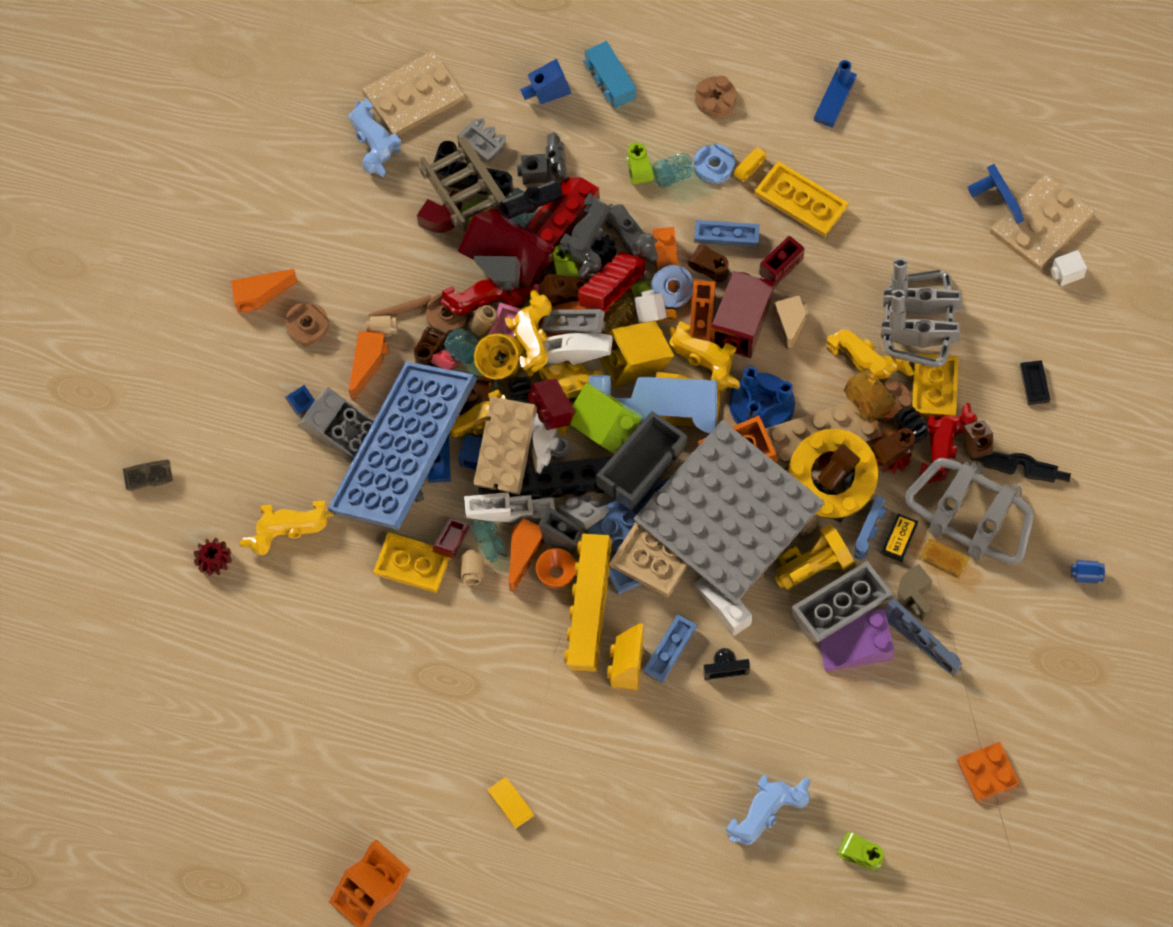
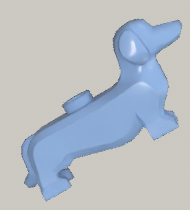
M366 98L362 103L356 101V108L350 112L348 118L356 131L358 141L360 143L365 142L371 149L362 160L363 170L367 174L376 173L384 178L386 171L381 163L388 161L393 151L396 153L401 152L399 147L401 140L395 133L388 136L387 130L372 119L373 115L370 110L373 109V105Z
M763 775L757 784L760 787L759 793L755 795L746 819L738 825L737 820L733 818L727 826L726 831L728 832V837H730L729 840L750 845L759 838L766 827L771 828L777 819L775 813L781 806L790 805L796 808H804L810 800V793L807 790L811 780L804 778L796 787H791L781 781L771 783L768 781V777Z

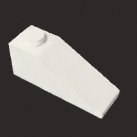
M704 578L693 583L694 587L732 636H735L751 625L752 614L741 600L735 605Z

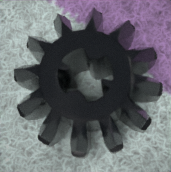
M609 234L604 237L602 236L600 240L596 239L591 246V250L601 258L603 266L607 262H611L612 258L617 254L615 241L610 240Z
M518 377L509 381L508 388L512 401L530 404L528 394L532 384L529 378Z
M907 406L894 415V428L897 431L902 428H908L913 431L915 435L914 444L922 441L927 436V433H929L924 417L914 407Z

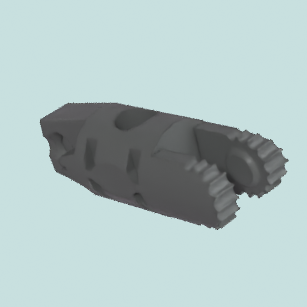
M555 132L547 135L546 161L548 182H556V172L559 173L562 181L567 180L564 143Z

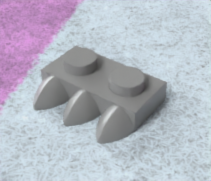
M480 118L471 122L457 136V139L465 136L478 157L489 164L503 151L502 147L505 143L506 135H498L493 138L495 127L483 129L485 119Z
M575 495L558 506L560 514L585 529H588L604 518L609 508L607 506L599 507L600 503L598 501H590V496L577 497Z

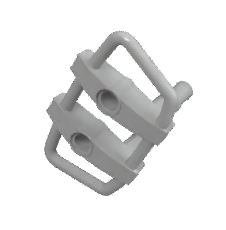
M897 258L893 263L894 273L892 274V280L888 288L884 289L883 307H885V320L882 321L881 338L883 339L886 353L892 358L929 367H940L947 362L951 343L960 341L961 324L955 322V311L962 309V292L953 290L951 276L946 271L932 270L907 274V260ZM937 278L942 279L944 283V289L928 287L908 288V283ZM906 313L919 314L921 316L946 313V321L906 319ZM893 342L918 346L920 348L942 345L939 358L933 359L894 349Z
M938 458L906 491L905 502L907 506L931 524L928 532L939 538L946 534L969 547L967 554L978 561L984 554L1009 565L1019 564L1025 558L1034 519V510L1020 497L1022 495L1020 486L1016 488L1017 484H1013L1010 487L1005 484L1002 487L981 475L983 473V466L981 464L977 466L978 462L969 465L970 463L968 462L961 464L946 458ZM941 467L957 471L958 473L944 496L939 500L935 515L914 500V495ZM976 482L998 495L983 519L979 522L974 538L971 539L950 527L949 524L963 506V501L970 485ZM947 498L955 502V508L947 504ZM1013 504L1025 513L1015 556L989 547L996 534L1002 528L1003 521ZM986 521H991L995 525V529L990 530L987 528Z

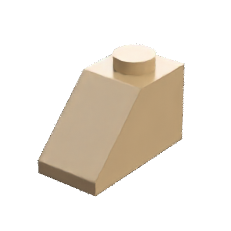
M800 296L777 301L774 305V314L787 349L792 348L805 325L806 315L809 314L805 302L802 303Z

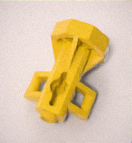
M832 523L820 530V537L808 552L802 555L795 545L777 557L782 567L775 570L777 575L774 576V579L780 588L785 587L786 590H789L822 570L842 569L845 572L856 566L847 546ZM797 555L796 559L786 564L785 561Z

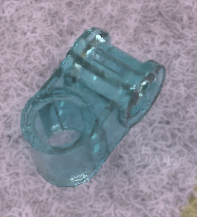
M679 153L652 164L653 175L658 186L664 188L673 183L688 179L693 172L691 166L692 159L687 153Z

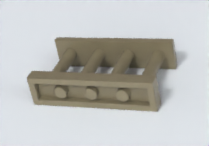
M465 136L457 139L458 148L456 152L431 165L428 164L425 157L420 158L421 167L419 168L423 178L429 179L451 213L450 218L454 226H459L463 233L467 231L465 220L490 207H496L500 212L499 204L502 200L506 199ZM459 159L466 160L468 163L466 168L439 181L434 173ZM469 175L477 177L476 184L451 197L445 190L446 187ZM480 191H486L488 194L487 200L462 213L459 212L455 205L456 203Z

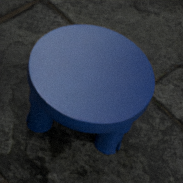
M748 366V371L745 368L744 376L739 381L740 387L739 389L733 388L729 400L730 413L735 423L740 424L760 416L766 429L790 421L795 409L792 384L772 374L758 373L757 369L753 366Z

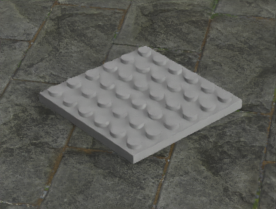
M722 420L634 517V521L736 605L825 503Z

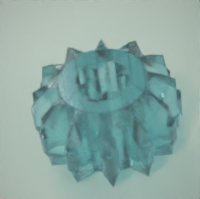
M455 328L446 338L444 345L446 351L456 361H461L463 364H471L474 361L475 348L480 341L475 338V335L470 334L469 331H465L463 328Z

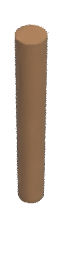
M428 295L368 315L369 318L372 316H393L428 305L431 296Z

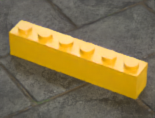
M582 534V541L578 542L577 552L580 554V559L575 564L577 583L573 584L572 597L575 599L574 606L570 607L569 612L572 624L571 628L568 627L567 630L569 649H566L564 653V662L567 663V666L572 671H598L613 545L609 535Z

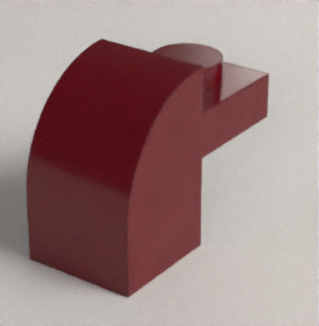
M452 190L449 196L451 197L459 192ZM427 199L417 214L418 225L431 232L444 233L455 227L450 218L451 213L445 204L441 206ZM461 201L455 204L459 211L462 208Z

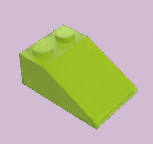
M586 382L573 404L576 412L570 425L615 454L637 429L644 415Z

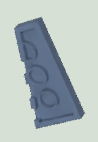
M893 597L886 608L888 623L955 677L962 665L960 658L955 653L950 652Z

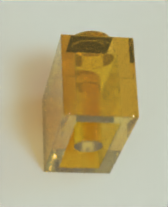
M870 369L849 378L843 390L847 398L854 403L860 414L869 423L889 414L896 402Z

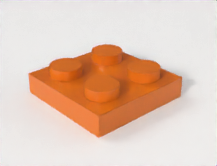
M1000 742L957 758L958 765L976 802L1019 785L1016 774Z

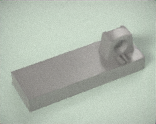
M601 309L552 310L548 316H544L542 329L545 333H601V331L605 330L606 322L603 321L605 312Z

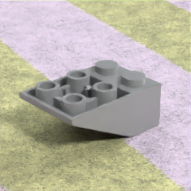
M327 387L319 393L297 426L314 439L354 460L374 420Z

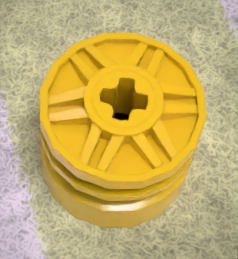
M490 334L482 338L477 344L474 352V362L478 371L485 377L494 380L512 379L522 372L523 368L519 357L527 358L526 349L516 337L507 334ZM502 353L507 355L504 361L499 358L502 356Z

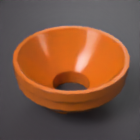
M549 549L543 552L536 562L537 576L547 587H565L575 577L576 561L572 554L564 549ZM558 567L563 570V575L560 578H553L550 575V571Z

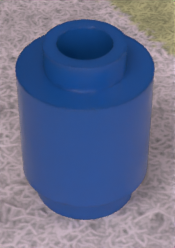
M1076 560V564L1071 565V577L1075 578V582L1098 583V581H1104L1105 564L1099 563V561Z

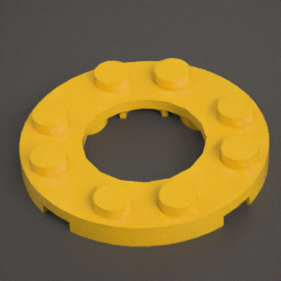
M825 429L805 438L794 451L788 471L789 474L824 501L823 507L815 514L824 518H843L862 509L876 490L879 473L875 455L868 444L854 433L842 429ZM842 444H845L861 458L855 466V479L851 487L838 495H827L820 492L814 486L811 478L812 467L815 461L821 455L835 452Z

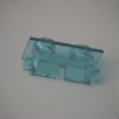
M477 520L472 523V530L479 543L484 540L487 541L480 546L486 560L492 563L498 560V555L508 557L505 552L506 545L495 531L497 526L494 521Z

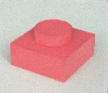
M441 350L434 354L431 363L448 370H454L460 362V359L447 350Z

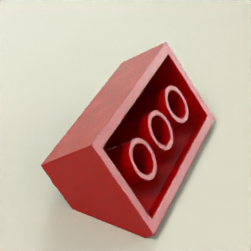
M567 177V180L560 183L563 194L562 198L542 206L525 228L554 247L560 245V241L565 233L572 236L574 227L587 215L584 213L586 205L583 203L588 194H592L596 199L600 198L599 187L582 177Z

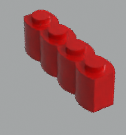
M623 252L618 253L612 258L611 262L602 267L599 273L591 277L590 281L579 289V306L589 309H601L604 312L607 311L612 303L622 296L623 292L628 291L633 283L643 276L645 272V259Z

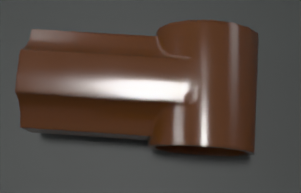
M842 444L830 458L832 460L818 476L820 483L831 490L861 460L845 444Z

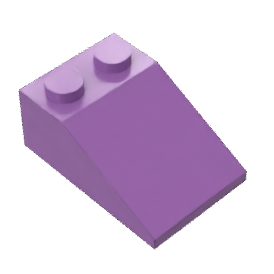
M885 609L868 611L819 641L825 672L891 661L894 655V647Z

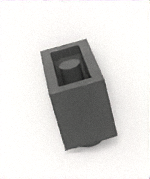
M474 256L475 263L497 288L504 291L519 288L521 263L517 257Z
M549 506L545 508L539 524L545 543L553 548H560L566 551H570L578 546L584 530L583 527Z

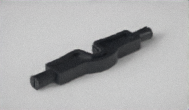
M993 451V454L971 458V461L984 463L985 468L1009 475L1015 473L1017 465H1023L1025 467L1024 477L1027 479L1054 483L1056 479L1069 482L1071 473L1059 471L1057 465L1036 461V459L1024 453L1007 455Z

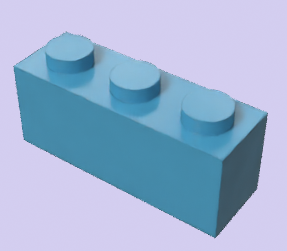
M607 41L585 50L584 66L588 72L591 71L594 75V82L597 87L602 88L603 96L607 103L610 102L615 109L636 99V86Z

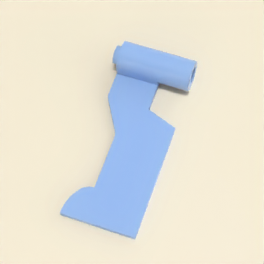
M589 376V383L611 396V376ZM638 377L631 398L613 397L644 415L639 424L653 411L659 416L692 417L696 427L706 433H711L717 426V380Z

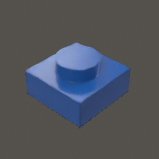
M305 385L285 397L297 416L309 409L315 400Z

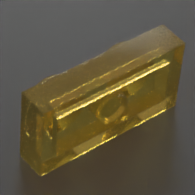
M931 538L928 539L919 556V560L960 579L970 557Z

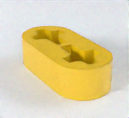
M759 147L755 148L736 168L734 177L741 182H745L764 163L767 153Z

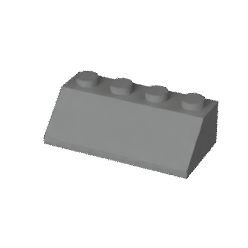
M866 561L792 606V619L805 636L818 643L893 597V593L869 562Z

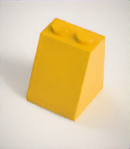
M650 321L612 329L609 333L613 337L611 355L600 357L599 359L607 375L611 376L614 388L617 389L637 381L638 377H646L666 368L674 354L657 322Z

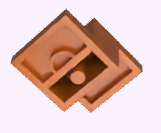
M375 840L370 844L363 859L345 870L329 903L356 927H369L376 914L394 901L411 869L378 840Z

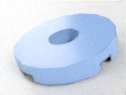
M720 144L703 146L694 157L695 173L702 181L710 184L725 182L735 171V159L732 151ZM716 160L720 162V165L712 167L709 165V162Z
M667 265L660 268L654 274L651 290H654L655 294L663 293L665 307L677 308L685 305L691 299L694 281L691 274L685 268L677 265ZM671 280L678 284V289L674 293L668 289V283Z

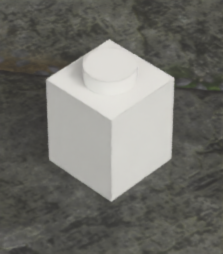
M1077 250L1055 258L1051 274L1055 280H1058L1060 286L1084 278L1087 266Z
M654 290L641 292V297L634 298L639 323L667 318L663 293L655 294Z

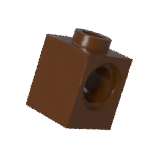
M985 420L964 425V447L972 459L993 454V432Z

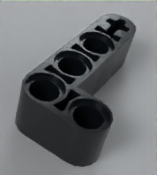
M452 141L440 143L433 163L448 156L445 155L446 153L456 152V144ZM457 160L434 173L439 181L466 168L468 163ZM486 167L505 198L510 197L513 193L512 176L508 172ZM469 175L448 187L465 190L476 184L478 179L475 175ZM482 191L478 192V193H480V194L488 195V194L486 193V191H484V192H482Z

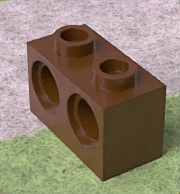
M548 274L539 285V295L547 296L552 306L570 301H579L578 291L588 283V279Z

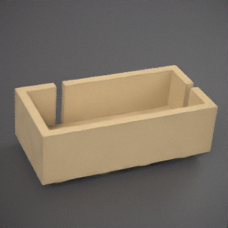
M496 397L490 398L487 417L491 421H486L473 483L476 487L492 490L498 489L502 492L520 495L537 407L534 404Z

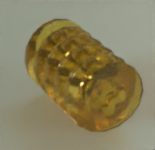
M622 294L610 306L609 311L604 315L603 321L606 322L605 330L601 331L600 334L609 335L612 329L630 326L628 320H635L633 314L637 315L636 304L629 296Z

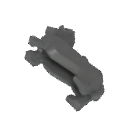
M590 193L583 203L586 205L584 213L587 215L574 227L572 236L565 233L560 241V252L568 251L574 261L583 264L579 271L581 279H584L589 273L596 274L601 269V258L591 250V246L596 239H601L604 233L603 226L610 212L608 205L602 202L600 198L596 199Z
M609 204L610 212L605 224L608 228L614 227L625 248L631 252L630 255L641 258L646 257L650 261L657 260L658 255L655 244L658 240L651 233L645 234L623 204Z

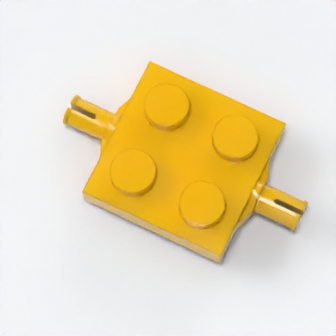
M570 361L542 367L539 370V375L543 381L556 378L567 398L571 399L578 397L586 382L589 383L590 375H603L601 369L588 371L582 363L572 365Z

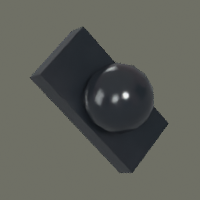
M729 648L719 649L714 655V663L703 666L704 680L749 675L750 673L749 659L736 660L735 653Z

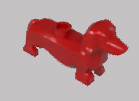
M488 278V280H480L474 283L464 292L454 293L455 288L453 286L442 290L444 298L440 302L442 306L457 316L475 311L484 305L489 306V304L496 301H503L507 305L520 309L524 306L526 297L530 295L532 290L529 287L512 288L510 291L500 290Z
M966 403L963 406L960 416L945 415L941 419L935 420L933 416L929 415L928 434L931 435L932 453L930 465L938 458L956 459L957 445H953L955 437L960 433H964V425L978 422L976 414H973L971 411L970 403ZM922 462L920 475L929 467L926 462ZM941 467L927 483L945 480L950 469Z

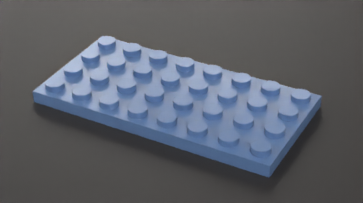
M406 361L334 495L328 510L336 515L399 530L477 378L473 374Z

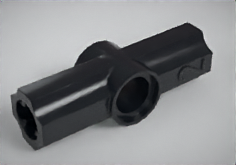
M555 181L538 187L530 186L525 192L502 200L499 204L500 212L507 219L523 213H533L538 207L561 199L563 196L562 187L559 182Z

